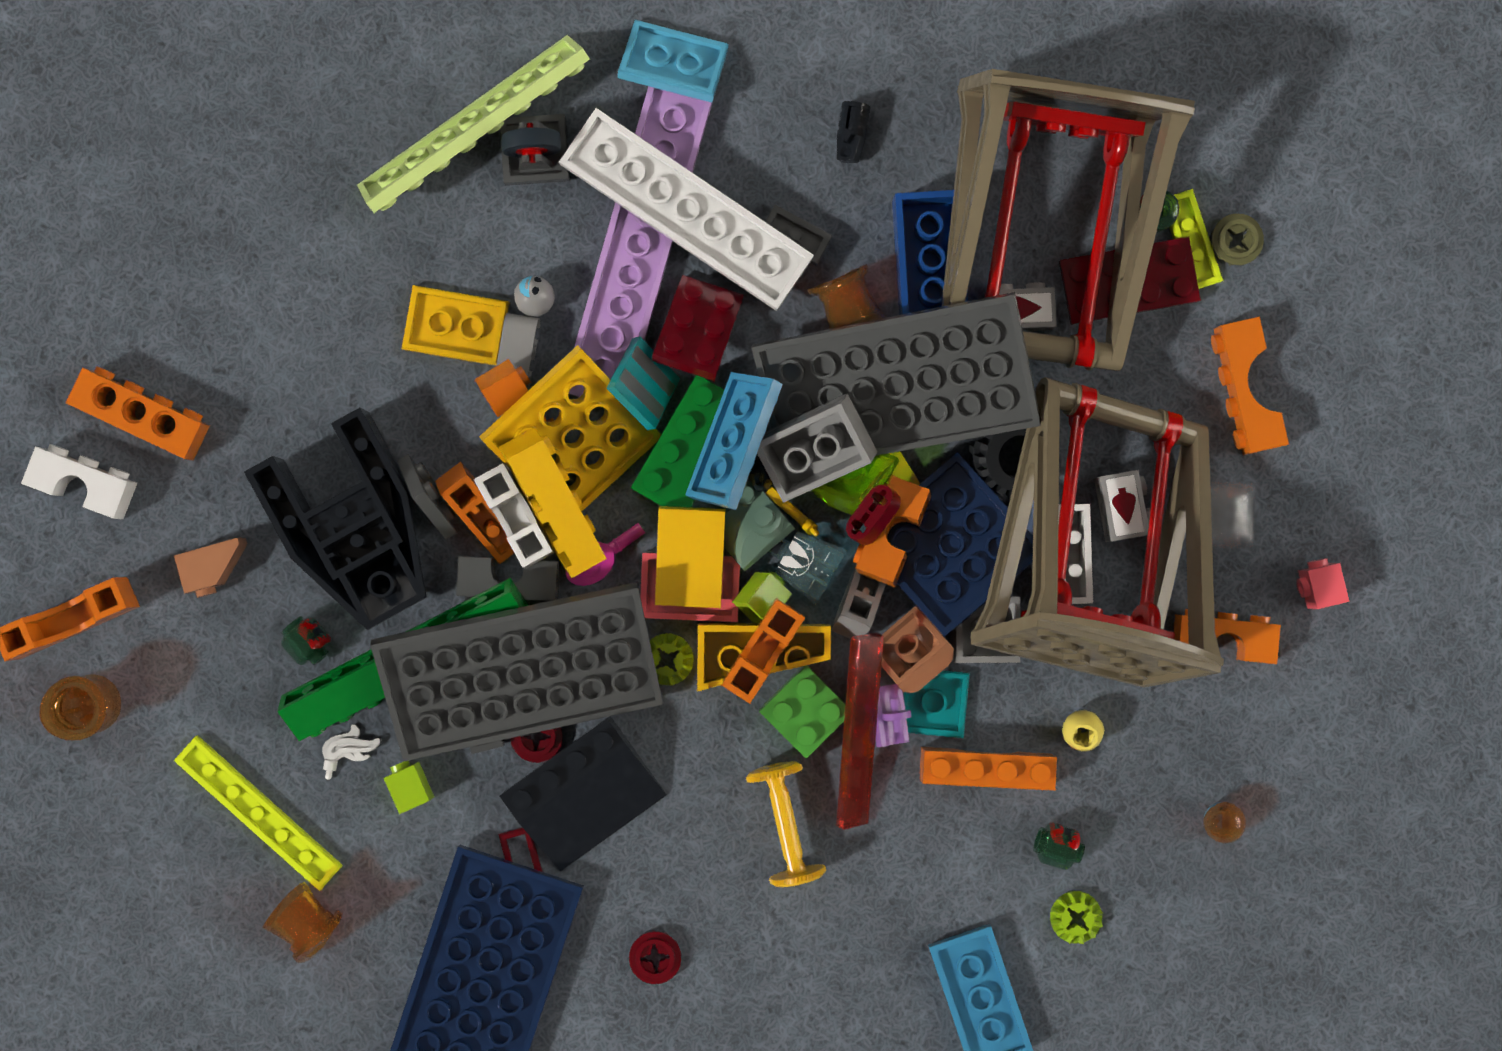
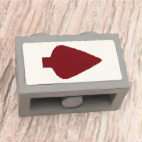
M1036 282L1026 284V289H1013V284H1001L999 295L1015 292L1023 331H1051L1057 327L1055 287L1046 288L1045 283Z
M1139 470L1094 478L1105 542L1148 535L1150 509L1145 508L1143 497L1147 495V485L1144 476H1139Z

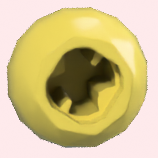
M1078 710L1067 716L1062 728L1064 740L1071 748L1081 752L1090 751L1097 747L1103 739L1105 731L1099 717L1087 710ZM1079 728H1084L1088 731L1085 733H1081V729Z

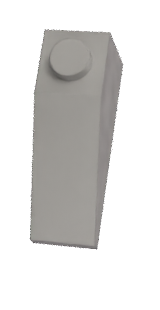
M856 564L840 602L831 631L861 643L872 627L886 584L858 574Z

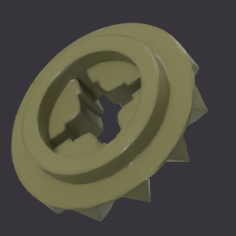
M1231 214L1224 217L1217 223L1211 233V246L1215 250L1217 258L1227 262L1229 266H1243L1252 262L1258 257L1264 244V235L1260 225L1252 217L1245 214ZM1246 231L1243 235L1244 238L1241 240L1244 245L1243 248L1237 245L1229 249L1228 247L1232 241L1230 233L1237 235Z

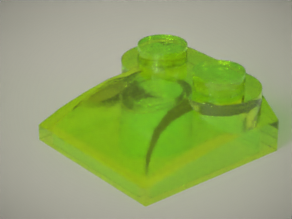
M890 454L877 455L872 463L813 489L812 493L826 505L852 515L875 486L883 485L888 481L899 463V459Z

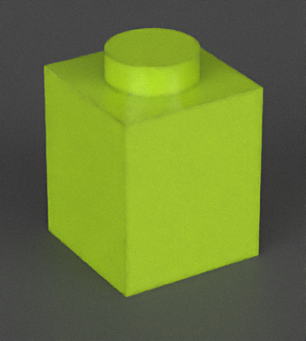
M755 572L732 603L753 623L760 624L776 598L786 603L792 593L784 586L785 581L776 573Z
M409 760L390 767L392 774L384 777V781L399 814L422 805L435 797L420 762L410 765Z

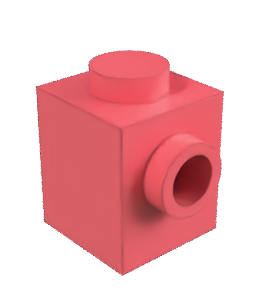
M1324 558L1307 562V569L1298 570L1300 578L1297 579V588L1302 598L1305 597L1307 609H1321L1350 602L1340 563H1328V559Z

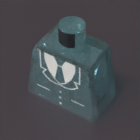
M796 532L791 543L783 539L767 553L781 560L774 572L809 601L817 605L847 550Z

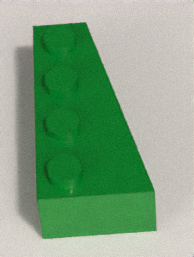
M695 376L631 489L660 506L693 508L695 500L685 496L724 389L703 377Z

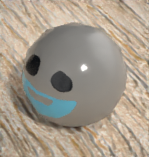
M528 276L520 280L514 289L516 305L519 311L527 316L540 317L549 312L554 304V289L550 282L541 276Z

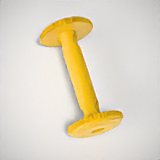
M797 761L766 765L749 772L746 777L747 783L766 781L770 788L769 796L783 856L787 863L786 871L774 874L769 878L770 883L775 887L805 884L821 878L826 872L825 865L815 864L806 866L802 860V847L789 791L785 785V776L797 773L803 769L802 764Z

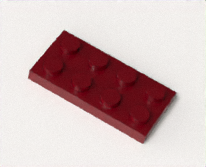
M1189 237L1154 243L1136 313L1201 301ZM1115 250L1107 251L1104 255L1093 321L1108 319ZM1091 255L1059 261L1070 325L1079 324Z

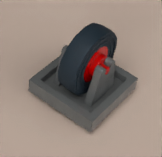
M565 114L511 117L504 120V125L500 128L505 186L570 181L569 170L559 163L568 149Z

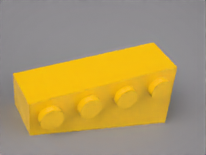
M532 428L499 446L531 510L552 545L556 556L570 577L573 578L606 560L607 558L593 534L596 532L592 521L587 514L583 515L580 507L583 506L582 501L575 489L570 490L566 484V481L570 480L565 468L561 462L556 464L551 456L556 451L548 436L546 435L541 438L535 428Z
M759 623L698 624L697 692L722 685V681ZM801 624L788 646L784 648L774 663L769 674L831 660L830 624Z

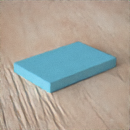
M635 20L619 66L618 78L712 103L729 44Z

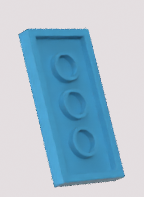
M731 372L685 496L736 510L749 473L754 465L761 441L766 433L774 406L778 401L782 383L771 378Z
M987 924L928 944L963 1051H1033L991 925Z

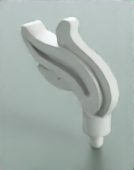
M351 725L349 733L336 735L328 739L322 747L325 759L323 769L326 770L325 778L327 780L332 778L333 771L337 769L338 760L342 757L353 761H363L370 758L369 754L363 755L361 752H369L376 749L381 744V738L374 740L359 739V727Z

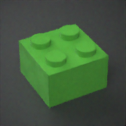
M808 665L802 666L759 709V712L806 759L853 713Z

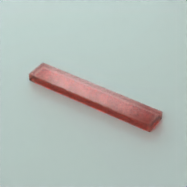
M878 633L851 637L836 826L843 830L865 825L869 822L884 636Z

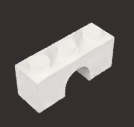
M49 444L48 449L35 447L21 484L50 495L63 496L69 482L79 477L87 487V496L83 504L84 508L113 519H124L137 486V482L128 479L130 473L110 467L109 472L98 468V461L81 455L78 460L67 456L69 450L53 444Z
M504 463L473 479L487 505L500 522L507 536L506 539L523 568L527 569L555 553L509 468Z

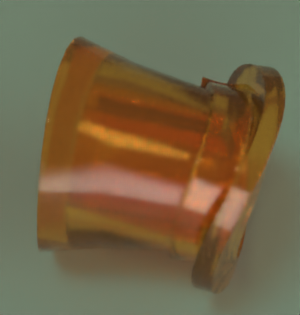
M867 264L834 280L807 289L809 295L818 296L820 302L823 303L829 329L887 318L865 286L864 276L869 270Z
M94 674L66 677L52 685L45 693L40 704V719L45 729L52 735L64 740H82L111 727L120 714L121 697L116 686L103 676Z
M302 882L278 904L262 928L292 945L289 949L294 953L292 958L297 963H303L312 959L321 951L339 924L342 912L337 909L333 915L328 909L325 910L307 883Z

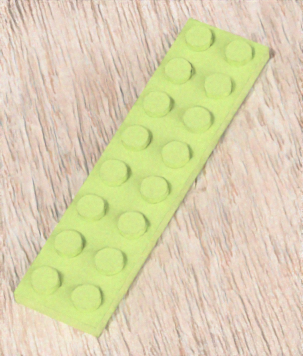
M568 35L556 42L357 184L366 204L373 213L379 209L384 211L394 205L397 201L396 197L406 190L410 192L418 188L424 182L423 178L431 172H439L445 169L450 164L452 157L459 152L466 153L476 146L477 140L486 133L492 134L498 131L504 125V120L513 114L519 115L531 106L530 102L539 95L545 96L554 91L558 86L557 83L567 75L572 77L582 71L585 66L584 63L590 60L584 49Z

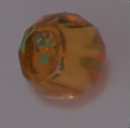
M1217 802L1211 805L1205 812L1203 824L1209 837L1216 842L1226 844L1240 839L1245 832L1246 820L1241 809L1233 803ZM1219 814H1222V829L1218 826L1220 822Z

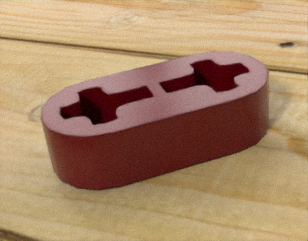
M886 485L875 486L849 518L846 526L847 535L861 545L873 543L900 508L901 499L899 494ZM883 498L887 500L884 506L880 503ZM864 524L865 527H867V528H866V530L862 533V531L860 530V528H861V526Z

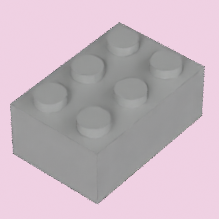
M847 393L766 431L757 454L784 503L872 463L877 450Z

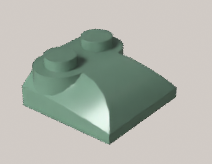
M746 482L736 510L722 508L725 509L724 548L744 571L795 529L763 491H757L751 482Z

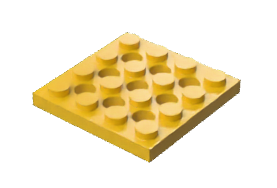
M577 345L479 437L508 466L499 446L532 428H535L541 438L547 435L556 451L555 463L561 462L567 474L574 473L577 476L574 484L568 487L570 490L574 488L583 504L580 507L582 512L659 440L661 434L656 429L647 430L606 389L610 379ZM575 385H583V394L577 399H569L570 389ZM596 407H603V416L597 421H591L589 419L590 412ZM558 408L559 416L556 420L552 422L544 421V414L547 410ZM574 429L580 430V437L576 442H565V436L569 431ZM615 429H624V436L621 440L610 442V435ZM600 451V458L596 463L586 464V457L590 452Z

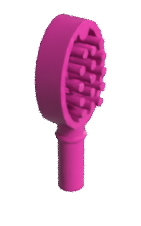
M639 523L635 524L607 544L598 542L607 559L573 578L566 571L567 579L575 585L587 586L605 578L613 569L616 554L622 552V549L645 534Z

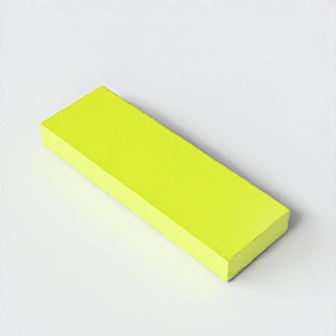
M1193 189L1165 197L1163 210L1173 239L1189 237L1198 288L1201 289L1222 282L1223 278Z

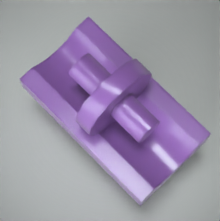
M896 683L869 688L866 698L867 706L872 709L873 724L870 728L871 736L876 740V747L909 742L906 718L912 716L911 710H905L903 691Z

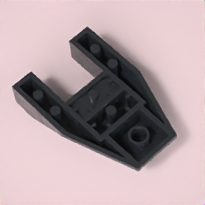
M359 407L332 422L331 425L362 480L360 483L310 509L284 459L271 456L244 471L291 560L362 626L369 630L427 598L409 494L386 442L368 411Z

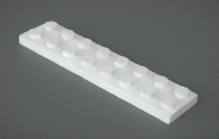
M595 108L559 161L561 166L776 311H778L814 258L812 253L597 108Z

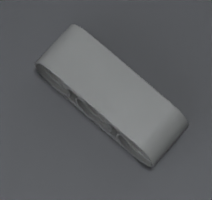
M507 313L504 319L497 365L509 359L515 369L522 366L530 381L533 371L529 370L531 360H535L538 342L535 339L536 329L540 328V318Z

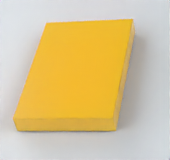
M413 285L402 350L496 366L504 319L509 311L510 302Z
M659 506L655 605L721 608L725 509Z

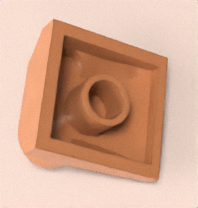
M916 606L866 648L898 687L906 693H914L922 689L952 662L954 657V648Z

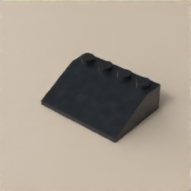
M609 716L505 790L500 795V798L522 828L555 866L562 871L667 794L612 717Z

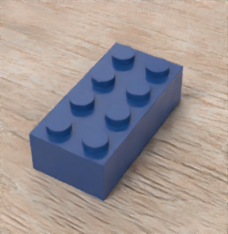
M954 190L895 193L892 209L899 315L942 307ZM967 290L965 302L968 301V290Z

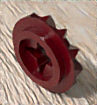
M559 727L541 731V733L551 736V738L542 739L537 746V750H535L534 740L523 735L510 738L514 751L522 759L534 763L544 762L552 758L559 751L563 740L562 729Z
M652 930L640 935L633 943L629 953V963L633 973L643 982L662 984L672 979L678 972L682 953L677 941L669 936L667 932L662 933ZM653 944L658 948L659 954L669 955L660 959L658 971H655L652 960L641 959L651 954Z

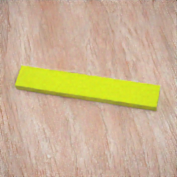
M198 735L175 758L174 761L317 890L321 891L343 866Z

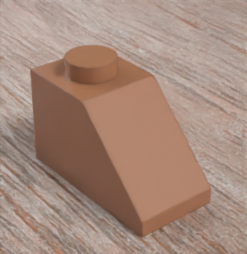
M234 538L174 555L184 594L196 593L197 598L217 593L215 587L226 583L246 548V538Z

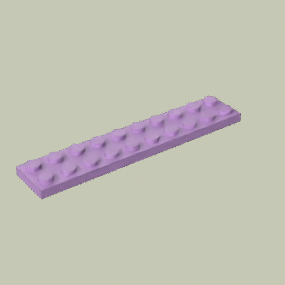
M648 86L635 134L693 173L712 103ZM616 202L574 346L575 348L579 345L610 380L632 338L640 336L644 341L646 339L673 244L671 239ZM583 385L573 386L569 391V395L580 397L584 391Z

